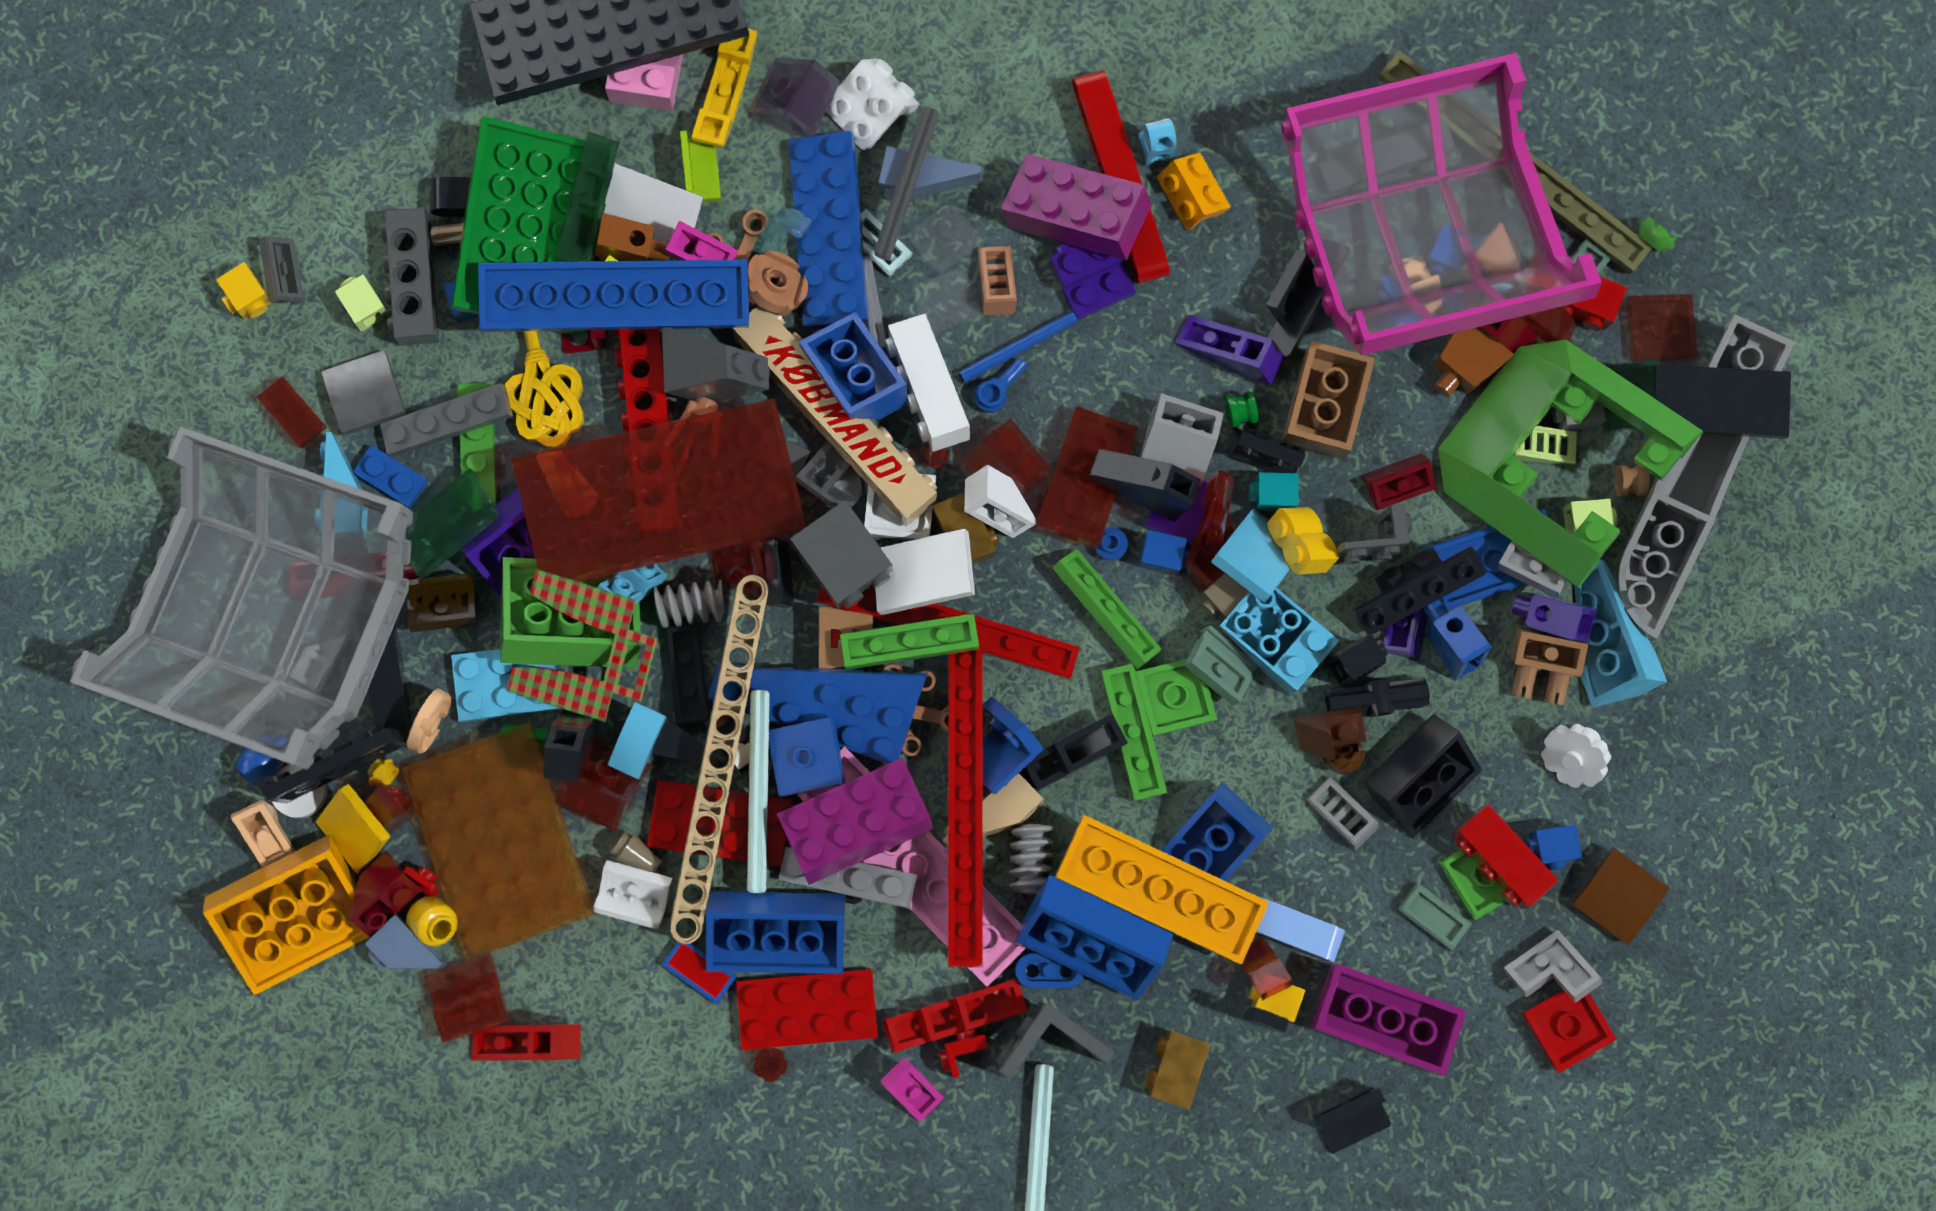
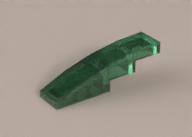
M587 132L568 198L555 258L567 262H589L606 207L604 203L613 176L611 172L620 142Z

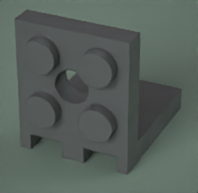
M1043 1003L1033 1018L1026 1016L1015 1033L1020 1037L1013 1047L1006 1044L995 1060L1000 1064L996 1071L1011 1080L1049 1024L1102 1063L1108 1064L1115 1052L1050 1004Z

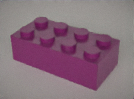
M1026 154L1003 202L1001 211L1010 228L1127 260L1152 204L1146 188L1142 184Z
M903 758L777 814L808 885L933 830L930 816Z
M1336 963L1329 966L1309 1029L1426 1072L1446 1076L1466 1010Z

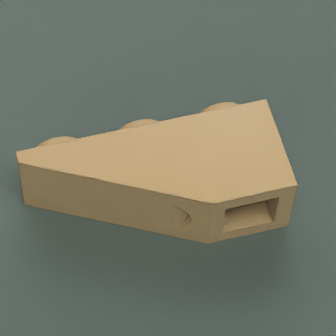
M1019 773L998 793H991L986 799L983 797V837L1020 827L1044 804V799ZM947 827V828L943 831V833L946 835V837L942 840V841H943V844H944L946 847H948V827Z

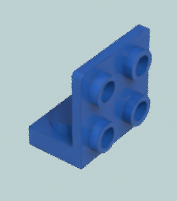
M991 696L983 703V708L990 715L986 721L993 728L983 739V785L991 793L996 794L1026 765L1031 763L1044 748L1022 721Z

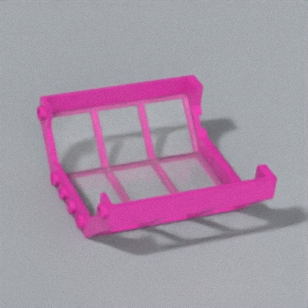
M1516 53L1286 109L1285 122L1281 123V132L1284 141L1287 142L1297 207V211L1294 212L1295 223L1298 230L1304 231L1306 237L1304 239L1305 253L1308 254V259L1312 258L1315 265L1313 276L1316 286H1322L1325 295L1322 297L1324 311L1327 316H1332L1335 327L1361 356L1596 298L1602 281L1591 253L1578 256L1574 266H1572V258L1567 255L1528 150L1525 131L1523 129L1518 130L1517 111L1522 110L1521 96L1526 78Z

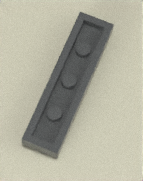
M499 383L381 423L380 427L386 453L391 457H395L511 418L513 414L506 386Z

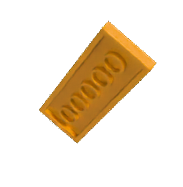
M1086 815L1082 816L1055 875V878L1065 881L1088 894L1094 895L1105 902L1126 910L1139 918L1240 965L1244 961L1269 904L1268 901Z

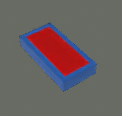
M677 942L662 963V966L715 1004L720 1002L737 978L732 972L706 971V953L692 943L683 944Z

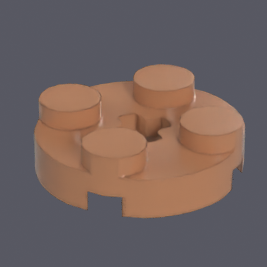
M766 251L764 255L756 254L748 262V299L750 302L756 303L763 309L777 313L780 316H787L805 299L808 292V281L806 276L802 279L801 274L797 271L800 266L791 257L778 251ZM772 277L777 279V284L781 287H778L771 282Z

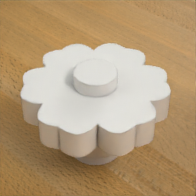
M1574 724L1570 729L1564 725H1559L1545 738L1544 744L1546 747L1542 751L1541 756L1545 761L1546 769L1557 772V779L1561 783L1568 784L1574 788L1579 787L1582 783L1588 787H1593L1607 774L1608 768L1606 765L1611 760V755L1607 744L1601 740L1600 735L1595 730L1579 724Z

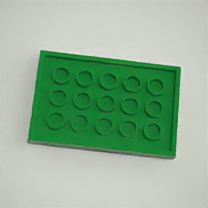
M481 117L451 309L479 315L478 263L594 262L610 147L498 119ZM567 330L556 332L581 336L584 330Z

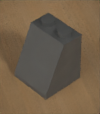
M670 327L662 328L665 393L691 400L705 397L718 402L769 390L770 370L768 357Z
M846 500L790 538L793 552L838 609L843 605L847 608L853 606L864 597L862 595L864 590L871 585L876 589L891 578L889 573L893 571L892 563Z

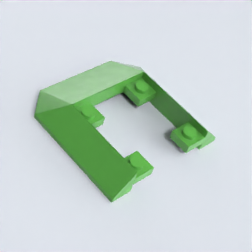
M1559 340L1519 347L1440 445L1438 451L1445 495L1579 589L1599 564V559L1620 534V530L1591 511L1576 532L1571 534L1521 499L1538 477V473L1514 457V453L1551 407L1579 425L1594 405L1599 402L1650 437L1634 457V463L1662 481L1676 462L1685 456L1703 431L1568 340Z

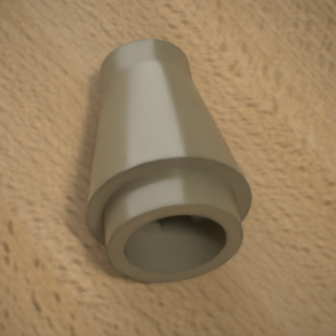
M626 831L623 832L609 853L615 857V862L652 873L657 870L662 862L634 833L630 835Z

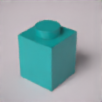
M1259 472L1254 482L1249 484V502H1254V509L1257 511L1277 512L1279 508L1298 507L1299 473Z

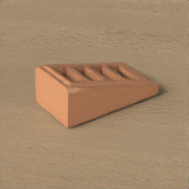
M1011 246L978 247L983 314H1014L1017 298ZM1005 259V264H987L986 260ZM1005 272L1006 275L988 276V273ZM1006 285L1007 288L990 289L989 286Z

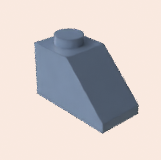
M394 915L365 943L371 950L367 954L368 957L381 969L384 966L388 969H444L448 965L432 947L423 944L407 927L406 920L400 915Z

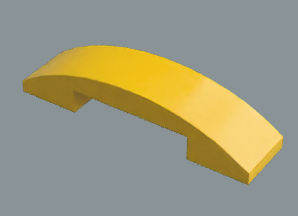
M748 29L750 36L719 45L718 60L703 109L700 108L691 137L692 140L721 148L724 147L739 108L758 31Z

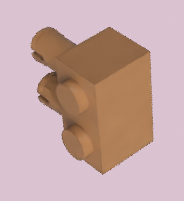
M1517 627L1510 659L1517 666L1511 695L1521 697L1522 694L1524 698L1532 699L1537 670L1544 669L1550 672V677L1543 701L1565 705L1570 677H1574V675L1582 676L1589 644L1585 641L1571 640L1547 632Z

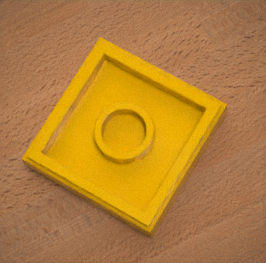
M349 784L338 790L315 821L326 836L330 834L341 855L356 874L367 868L390 839L388 832Z

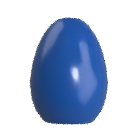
M270 735L257 740L259 743L284 752L288 746V742L280 735ZM245 748L236 761V770L250 785L260 786L276 776L285 762Z

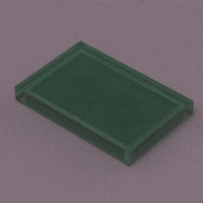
M468 468L413 515L412 524L406 528L405 539L411 541L410 563L416 575L422 579L430 575L499 517L481 480L471 468Z

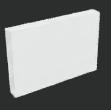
M966 529L881 547L893 565V571L889 573L891 578L875 589L877 612L881 615L975 595L969 532Z

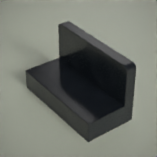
M1373 1087L1313 1116L1330 1153H1336L1391 1126V1121L1382 1105L1385 1099L1380 1088Z

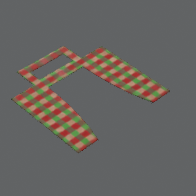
M536 569L531 595L574 619L614 633L615 637L603 681L558 670L512 667L507 691L604 722L606 721L613 693L642 702L658 638L629 630L636 600ZM629 640L645 644L634 689L618 685Z

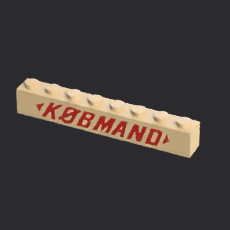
M757 306L749 313V328H732L734 339L744 350L768 357L769 377L866 484L874 490L877 496L891 509L906 527L910 525L931 505L936 503L937 492L935 490L937 486L933 480L925 473L922 476L913 467L915 463L911 456L902 449L899 452L891 443L893 441L891 435L884 427L879 426L877 428L870 419L849 418L800 348L799 341L803 339L796 332L790 333L783 326L785 321L782 316Z

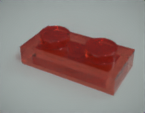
M283 376L257 396L260 402L301 449L327 428Z

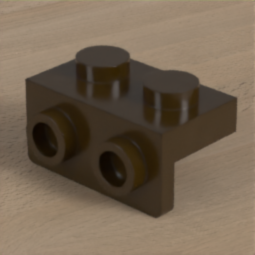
M453 573L447 576L420 577L409 580L407 597L410 633L478 625L477 591L470 573Z

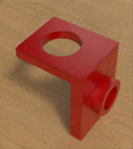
M407 866L403 871L416 881L424 892L425 897H437L443 888L435 882L438 876L423 866H420L418 870ZM406 904L401 910L408 913L411 907Z

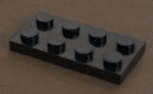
M384 725L375 727L364 733L365 739L353 744L352 740L334 747V754L324 759L321 756L314 757V763L307 770L301 769L293 774L290 771H285L270 779L271 784L262 788L267 801L287 804L407 746L408 738L403 731L389 727L385 729Z

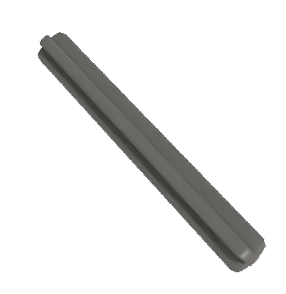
M924 106L918 118L874 249V255L884 260L891 259L939 113L934 108Z

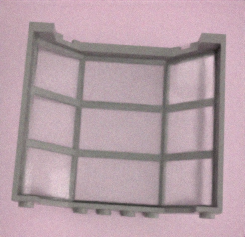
M180 427L177 435L169 443L167 459L180 466L181 507L178 514L171 520L170 533L165 544L157 553V563L152 575L144 583L143 596L140 603L131 613L128 631L100 656L84 650L73 666V676L70 682L307 770L314 763V757L312 756L317 749L326 750L339 736L337 728L344 721L351 723L357 717L409 591V580L403 578L404 565L410 563L411 541L405 539L407 526L412 524L413 512L401 503Z

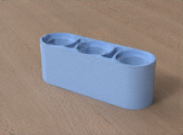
M1262 898L1268 901L1269 904L1255 934L1331 963L1335 962L1345 930Z

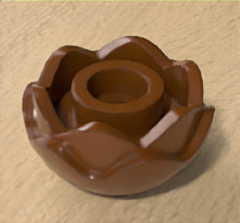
M1360 743L1334 747L1336 760L1324 757L1323 760L1326 766L1335 773L1349 774L1356 771L1362 765L1365 751L1362 750Z

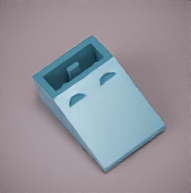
M1277 587L1265 603L1251 592H1248L1219 626L1268 677L1290 695L1294 694L1339 642L1334 635Z

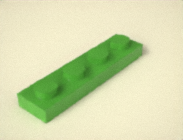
M491 382L458 384V397L493 385ZM494 423L460 435L462 508L464 515H482L498 504Z
M1078 549L1059 560L1052 567L1137 669L1162 650Z
M974 614L840 634L846 670L979 649Z
M1134 664L1101 671L1100 674L1110 712L1113 714L1128 744L1120 748L1133 802L1166 794L1167 790Z

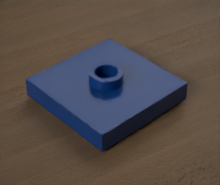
M834 717L769 730V746L779 797L792 796L846 783Z

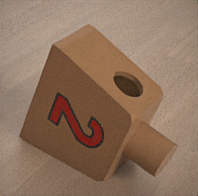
M819 607V668L845 669L840 634L872 630L873 616Z

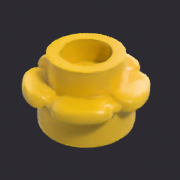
M391 758L384 761L378 759L371 765L367 772L370 776L368 780L370 786L376 785L380 790H383L396 778L399 769L393 765Z

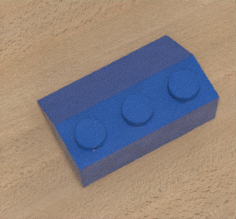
M856 312L799 341L800 348L849 418L880 420L908 405L906 382Z

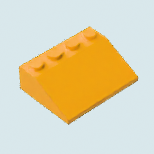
M330 834L204 898V916L253 995L369 938L366 933L354 925L348 918L357 884Z

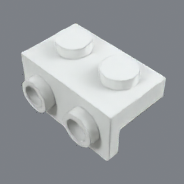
M607 860L602 871L600 890L593 911L658 929L668 905L672 878Z

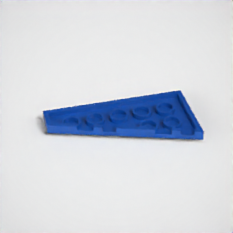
M721 664L716 668L708 699L714 700ZM733 665V666H735V667H737V668H741V667H744L745 665ZM753 666L745 712L750 714L751 692L754 690H766L769 692V721L787 727L834 717L840 747H845L853 752L890 764L900 759L928 673L899 674L898 671L875 673L850 669L811 668L810 670L794 669V667L775 669ZM734 681L727 682L723 687L724 697L729 701L737 700L741 695L740 685Z

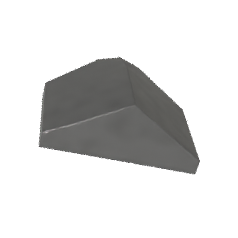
M828 441L795 478L796 482L831 507H836L844 500H846L850 507H853L863 494L864 480Z

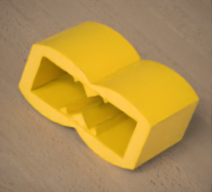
M1279 508L1267 522L1270 536L1282 548L1287 565L1297 575L1326 573L1339 559L1334 542L1327 534L1323 533L1321 521L1311 508Z

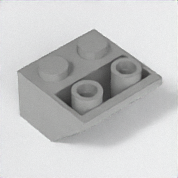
M1161 393L1150 416L1140 457L1171 463L1200 478V487L1218 440L1224 413Z

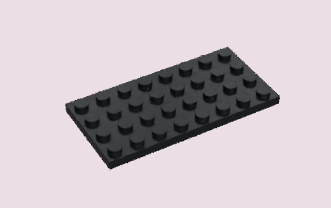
M481 0L470 3L497 106L750 36L739 0Z

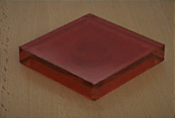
M1692 294L1628 296L1626 298L1631 361L1682 360L1698 357Z

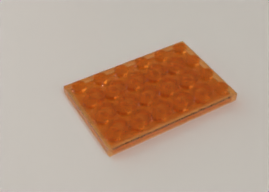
M527 722L402 768L446 904L453 909L457 916L456 934L465 961L481 957L596 915L593 911L594 906L551 779L543 778L544 758L532 723Z

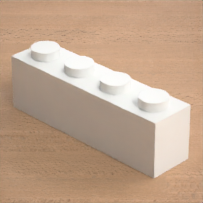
M926 314L888 325L889 338L885 339V345L890 358L896 357L899 366L895 368L907 384L910 393L907 395L908 406L912 414L918 413L921 422L917 423V427L922 441H928L932 452L970 440V425Z

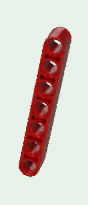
M1100 70L1072 78L1073 92L1100 173L1143 185L1105 71ZM1151 208L1128 256L1135 281L1138 285L1170 275L1169 263Z

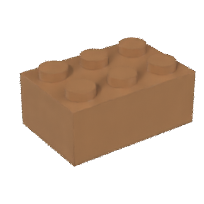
M1311 341L1304 353L1282 440L1311 451L1345 459L1352 450L1375 358L1366 355L1361 356L1359 353Z

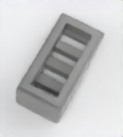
M1331 777L1306 799L1355 851L1379 828V823ZM1333 790L1337 795L1324 807L1320 802ZM1343 800L1346 805L1333 816L1330 812ZM1353 810L1356 815L1343 826L1340 821ZM1362 820L1366 825L1353 835L1350 831Z

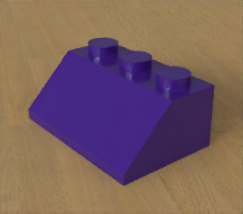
M532 477L453 539L501 597L503 557L555 559L578 541L581 536L547 492Z

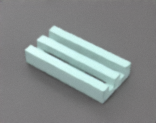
M865 209L861 213V223L866 220L880 233L883 225ZM862 225V235L876 246L878 239ZM897 239L895 248L901 255L897 258L892 253L891 259H889L892 264L889 266L883 259L876 257L874 251L863 241L864 254L870 257L872 262L889 278L912 256V252Z

